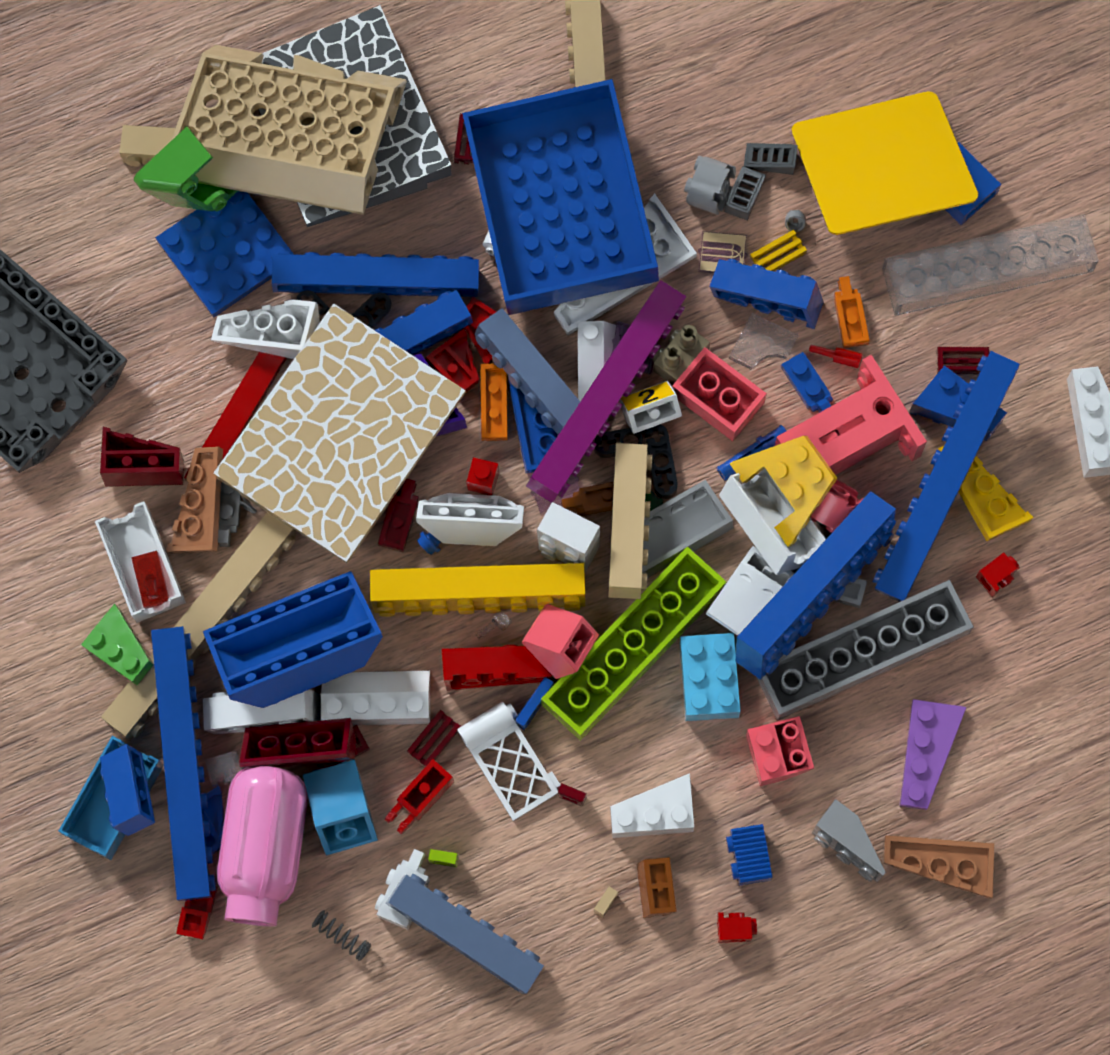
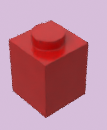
M473 457L466 481L467 489L493 496L499 476L498 463Z

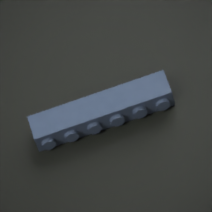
M501 308L478 325L475 332L476 341L483 349L489 351L495 365L500 369L503 368L509 375L508 378L511 384L524 393L526 402L532 408L538 410L544 424L549 428L552 427L559 435L580 401L503 308Z
M412 873L411 877L407 874L402 877L385 904L521 994H527L544 965L538 962L540 960L538 955L528 949L524 953L516 947L517 942L505 934L500 937L493 932L495 927L483 919L478 922L470 917L472 912L460 904L456 907L447 902L449 897L438 889L432 892L424 886L426 881Z

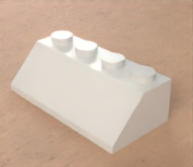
M430 671L351 672L324 683L321 690V721L351 718L353 726L429 724L431 722Z

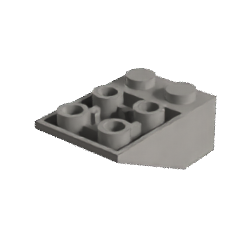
M835 799L812 831V834L816 836L814 840L822 847L827 849L830 846L838 852L836 857L847 865L852 863L859 868L858 873L866 880L878 882L885 874V870L858 815Z

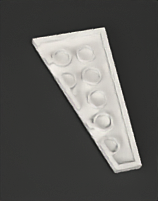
M654 193L644 207L658 264L660 280L694 259L697 253ZM653 283L561 303L554 311V316L566 334L570 335L578 330L577 321H593Z

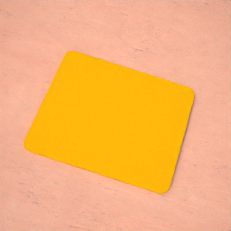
M922 92L804 120L792 126V135L796 145H798V151L827 229L834 235H841L970 204L978 198V191L938 96L933 92Z

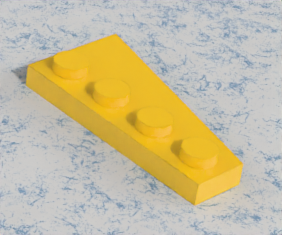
M944 446L938 448L937 450L942 451ZM976 456L960 487L959 494L985 540L990 541L1030 522L1034 517L1017 504L1018 500L1011 493L1008 494L999 484L998 478L994 474L991 475L982 466L983 462Z

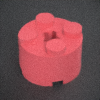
M836 480L810 518L813 522L818 521L826 525L825 528L832 533L864 498L859 500L857 498L859 493L855 489Z

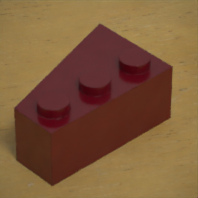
M103 426L100 475L105 487L184 484V459L179 447L150 439L146 441L136 438L129 433L121 434L111 431V428Z

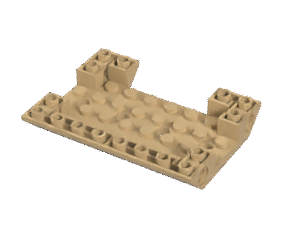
M215 45L203 52L172 137L173 140L185 127H189L212 155L213 159L195 174L199 179L198 183L364 215L378 172L375 157L385 126H393L407 83L406 79L357 71L347 79L271 66L261 64L264 57L263 53ZM213 99L218 100L216 106L206 107L207 102ZM260 108L266 109L265 114L256 117L253 115ZM308 117L314 118V122L311 125H302L304 119ZM356 126L363 128L362 132L357 135L350 133L351 129Z

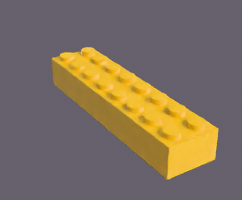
M584 563L370 570V602L374 613H379V616L391 617L399 612H405L408 616L421 615V612L430 611L434 615L448 614V611H458L459 614H472L474 610H485L486 613H499L501 609H511L512 612L521 613L526 612L527 608H538V611H541L544 605L547 604L555 607H564V610L576 611L580 610V607H585Z

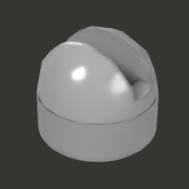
M790 210L785 217V227L789 231L794 230L795 232L804 229L806 222L804 213L800 210ZM793 218H798V223H793Z

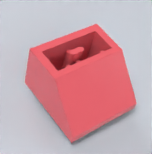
M547 604L544 605L522 643L553 677L558 679L576 673L599 634L583 616Z
M800 716L747 729L746 738L760 786L784 781L814 769Z

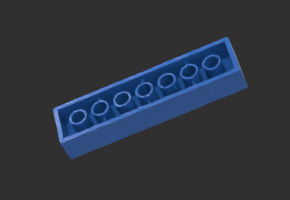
M870 491L737 636L735 662L760 680L767 673H773L779 664L778 660L783 655L787 656L792 652L796 645V640L800 636L805 637L809 633L815 619H821L829 609L828 605L833 600L837 601L843 595L845 586L850 581L853 583L857 580L863 566L866 563L870 565L876 558L877 551L882 545L886 547L894 537L892 533L893 527L896 524V520H894L896 508Z

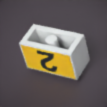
M668 381L629 394L627 398L625 396L620 398V403L623 404L621 407L624 418L633 434L682 416L677 395Z

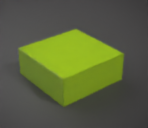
M430 849L428 860L431 864L457 868L458 854Z

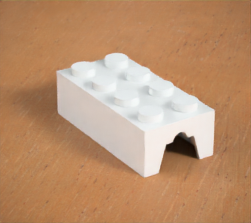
M763 469L744 484L738 481L739 473L730 475L719 496L775 575L800 568L826 540L811 518H809L810 521L797 536L795 544L787 547L774 527L795 510L768 471Z
M144 501L134 505L133 512L123 518L112 520L103 517L95 521L131 616L137 623L186 603L151 512Z

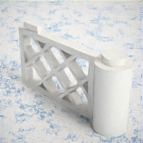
M502 701L461 726L457 731L509 816L514 821L558 794L557 787L560 786V783L553 772L547 774L514 720L518 715L510 703L505 705ZM513 732L516 733L521 741L518 752L503 748L505 737ZM501 740L500 747L492 746ZM522 746H524L528 754L521 753ZM487 748L499 751L496 765L485 764L479 753ZM501 752L517 755L514 770L498 767ZM520 756L532 759L535 764L532 774L517 771ZM487 768L494 769L493 777ZM536 769L539 770L542 777L535 775ZM497 770L513 774L509 789L499 787L495 782ZM515 775L531 778L528 793L512 790ZM534 779L545 781L551 791L543 796L531 794ZM501 791L508 792L507 800ZM511 793L527 797L525 807L514 813L509 805ZM530 797L537 799L528 805Z

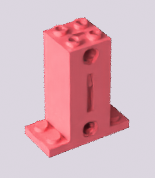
M870 355L862 359L858 372L857 382L861 390L777 436L775 446L801 436H808L833 473L837 475L897 440L899 441L898 447L902 454L909 456L910 460L914 461L921 457L927 441L877 362Z

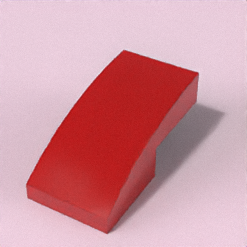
M217 886L216 891H211V898L185 901V905L181 909L176 934L204 939L216 898Z

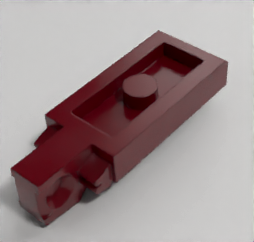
M406 478L402 492L397 491L390 501L378 540V546L404 552L418 507L419 496L414 495L417 486L416 481Z

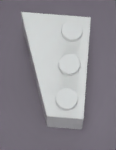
M690 773L610 806L612 838L693 832L694 818Z

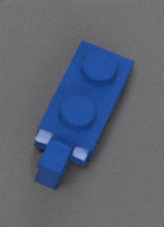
M804 352L781 364V369L807 409H811L812 412L818 410L820 413L831 407L830 402L833 401L831 393Z

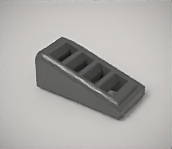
M747 143L743 167L752 170L793 175L798 145ZM753 151L758 152L757 162L752 161ZM763 153H768L767 162H762ZM773 154L778 155L777 162H772ZM783 155L788 156V162H782Z
M742 166L725 204L724 212L748 221L766 175ZM744 176H750L752 178L758 179L757 183L746 180L744 179ZM741 183L753 187L754 190L741 187ZM738 191L750 195V199L738 195ZM736 199L744 203H747V206L738 204L734 202V200Z

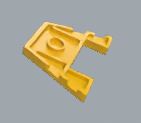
M808 436L798 437L730 463L736 474H740L739 478L743 483H747L763 469H766L795 511L774 527L787 547L795 544L797 536L810 521L809 518L816 507L820 506L837 480V477Z

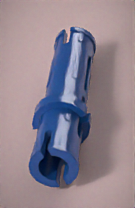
M779 425V427L764 437L759 436L756 438L755 443L737 453L720 466H717L716 469L724 481L728 480L730 475L736 474L730 465L731 462L774 447L777 436L786 432V429Z

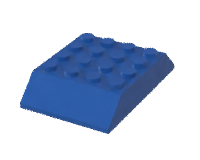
M352 571L203 631L229 699L260 708L276 704L365 667L383 637Z

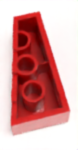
M511 644L502 647L441 649L443 677L447 691L541 683L546 677L553 681L552 674L525 646Z

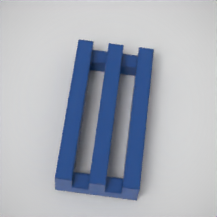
M547 677L542 680L516 718V724L524 731L541 708V698L554 686V682Z

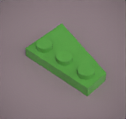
M115 603L81 644L85 649L135 685L140 683L154 665L142 644L134 635L131 626L125 620L122 611Z

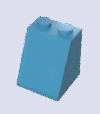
M355 760L340 762L337 765L316 769L303 775L315 828L326 856L378 841Z

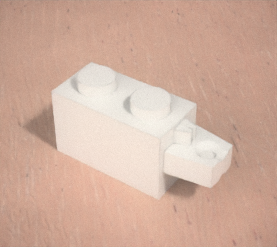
M414 849L409 862L403 860L401 865L398 864L396 870H390L386 880V884L389 885L385 895L380 894L375 905V909L378 910L376 915L379 918L409 930L412 921L385 903L406 874L410 877L412 873L426 881L424 886L427 888L430 879L424 875L426 869L421 867L425 853Z

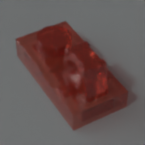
M158 551L131 557L143 607L147 609L167 602L169 594Z

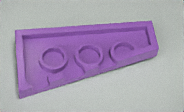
M912 700L900 797L901 807L928 809L966 707Z

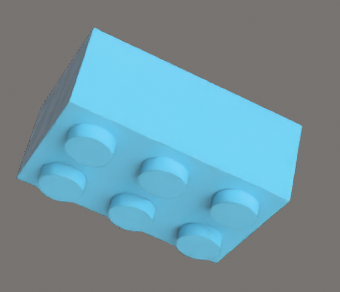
M734 633L680 636L685 721L739 718L740 700L737 664L735 662Z

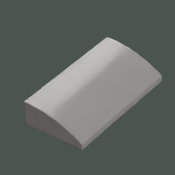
M706 480L650 511V517H644V525H649V541H643V549H648V565H642V573L647 574V578L668 567L686 547H689L694 552L734 528L733 519Z

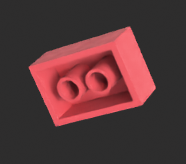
M706 347L703 348L672 386L678 401L731 441L736 439L763 406L767 394Z

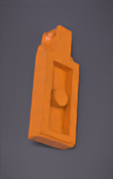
M849 276L839 277V292H834V303L843 348L868 345L870 341L861 294L858 293L857 289L851 288Z

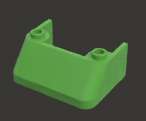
M185 127L141 168L134 177V182L142 191L175 207L217 212L222 210L226 206L227 201L238 192L237 190L198 183L199 179L195 174L210 162L213 157L189 127Z

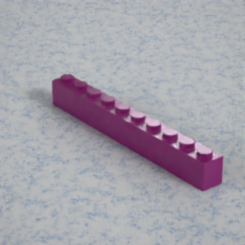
M662 280L659 281L526 484L527 488L551 503L554 502L557 496L561 498L570 487V484L567 483L570 475L574 478L577 476L584 465L580 462L583 455L586 457L590 456L597 445L593 442L596 435L599 437L603 436L610 425L606 422L609 415L612 417L616 416L623 405L619 402L622 395L627 398L634 388L635 384L631 381L635 376L638 378L642 376L648 366L644 361L647 357L653 359L660 348L657 341L660 337L664 340L673 328L669 324L672 318L678 320L686 308L681 305L686 298L684 294Z

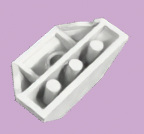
M446 493L432 497L429 500H420L416 522L445 544L497 546L522 528L524 506L516 505L501 496Z

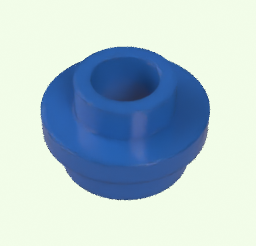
M425 531L420 533L421 537L417 541L428 554L432 555L434 552L438 553L441 550L438 546L441 541L431 533L427 534Z

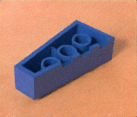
M719 259L709 286L713 296L744 307H747L750 303L759 312L768 315L770 312L775 311L784 316V320L793 323L795 318L806 321V327L814 330L824 304L818 284L813 278L805 275L800 277L792 276L783 270H776L774 272L756 264L752 266L743 265L734 259H728V261Z

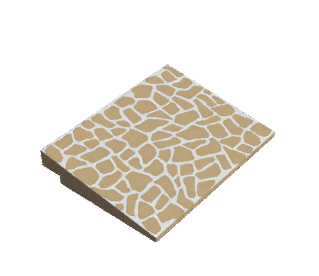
M333 304L214 471V475L218 480L239 492L241 496L348 563L461 401L466 391Z

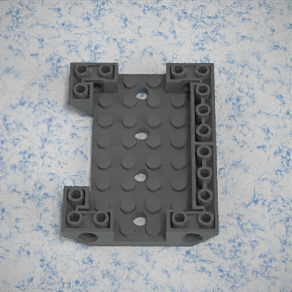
M0 249V456L20 473L43 462L115 387L128 360ZM20 369L29 370V375L24 380L16 378V374ZM57 401L66 402V407L61 412L53 411V405Z

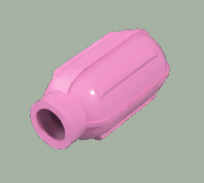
M272 766L246 767L237 772L231 781L217 867V880L221 891L227 897L224 920L255 926H276L279 905L288 900L294 891L308 801L304 782L299 776L289 770Z

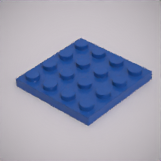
M242 191L236 192L227 201L226 206L222 210L217 212L195 210L155 237L158 244L213 318L272 279L273 254H279L283 251L292 252L250 195Z

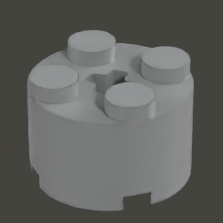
M698 156L694 166V170H696L693 178L689 177L685 185L684 192L688 193L686 203L718 215L719 211L724 209L732 190L729 180L730 178L735 179L736 167L706 156Z

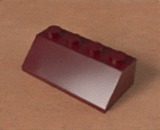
M351 718L247 727L244 732L239 765L241 768L254 766L290 767L294 765L355 760L357 741Z

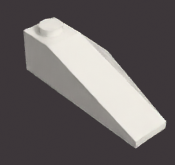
M288 300L284 301V304L265 305L262 306V309L249 312L242 310L219 315L216 319L211 340L217 343L295 359L320 323L318 304L311 301Z
M577 321L579 401L582 400L619 344V340L628 330L627 328L623 329V334L619 338L620 326L605 321Z

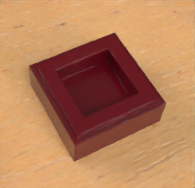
M561 783L558 790L559 798L579 806H583L587 798V793Z

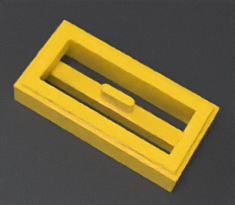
M792 230L751 253L750 258L754 264L763 266L796 247L798 250L765 268L766 270L776 271L806 254L807 249L802 245L800 238H797L796 232ZM792 240L791 243H789V244L785 245L784 247L778 249L777 251H775V252L769 254L768 256L762 258L761 260H758V258L764 256L765 254L771 252L772 250H774V249L778 248L779 246H781V245L787 243L788 241Z

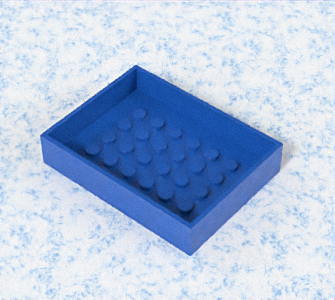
M613 79L462 113L508 315L659 281L658 264Z

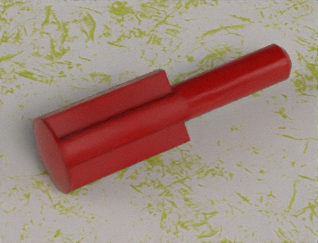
M812 344L809 347V352L831 357L835 363L859 368L862 361V353L836 347V350Z

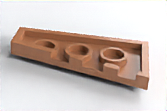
M195 448L186 478L188 482L185 494H182L179 503L182 507L178 520L174 521L172 528L174 531L171 543H168L166 552L171 554L217 552L221 481L214 475V471L223 460L222 448Z
M885 835L883 864L989 899L993 898L995 843Z

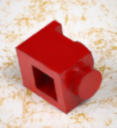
M1003 552L979 570L976 578L991 597H994L1000 589L999 585L1002 589L1009 585L1015 579L1013 575L1020 567L1012 556L1008 557Z
M718 912V943L751 942L752 935H757L756 918L745 917V913L742 912L729 913V918H724V912Z

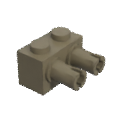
M685 324L681 330L676 329L668 340L670 344L665 350L661 348L653 358V371L671 385L678 380L704 347L709 350L710 342L698 334L696 328L692 325Z

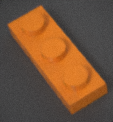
M495 363L480 364L482 441L508 440L507 373L503 368H498Z

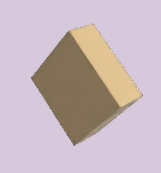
M609 886L594 908V912L604 918L617 898L618 892Z

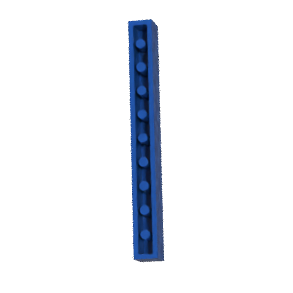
M990 351L988 357L982 356L976 369L980 371L977 380L971 379L965 391L969 396L965 404L959 403L953 416L957 418V421L953 428L948 426L942 438V441L946 443L942 451L936 450L930 464L934 465V468L930 475L925 473L919 485V488L923 490L919 498L913 497L907 511L911 515L907 522L902 520L895 534L899 536V539L895 546L890 544L884 559L888 560L884 570L878 569L872 581L876 584L875 591L898 602L907 598L1019 369V363L993 351Z
M183 626L151 630L176 896L178 901L212 898L211 891H216L214 874L209 875L208 864L213 863L212 847H207L206 837L211 836L209 820H204L203 810L208 809L206 793H201L200 784L205 782L204 766H199L198 756L202 755L201 739L196 740L195 729H200L199 714L193 713L192 704L197 702L196 686H191L190 676H194L195 673L193 659L188 660L187 653L188 649H192L191 634L185 633Z

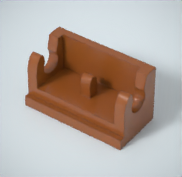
M670 857L645 859L637 864L643 918H651L656 915L667 916L677 912Z

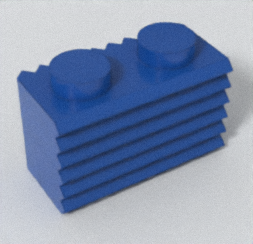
M763 824L731 829L730 836L726 837L728 853L733 852L735 863L730 864L733 880L738 879L739 886L771 881L773 877Z

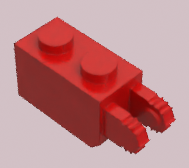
M432 759L397 798L398 803L386 815L384 820L388 823L394 821L399 813L405 809L410 815L400 823L397 829L400 834H403L416 820L419 822L454 783L453 776Z

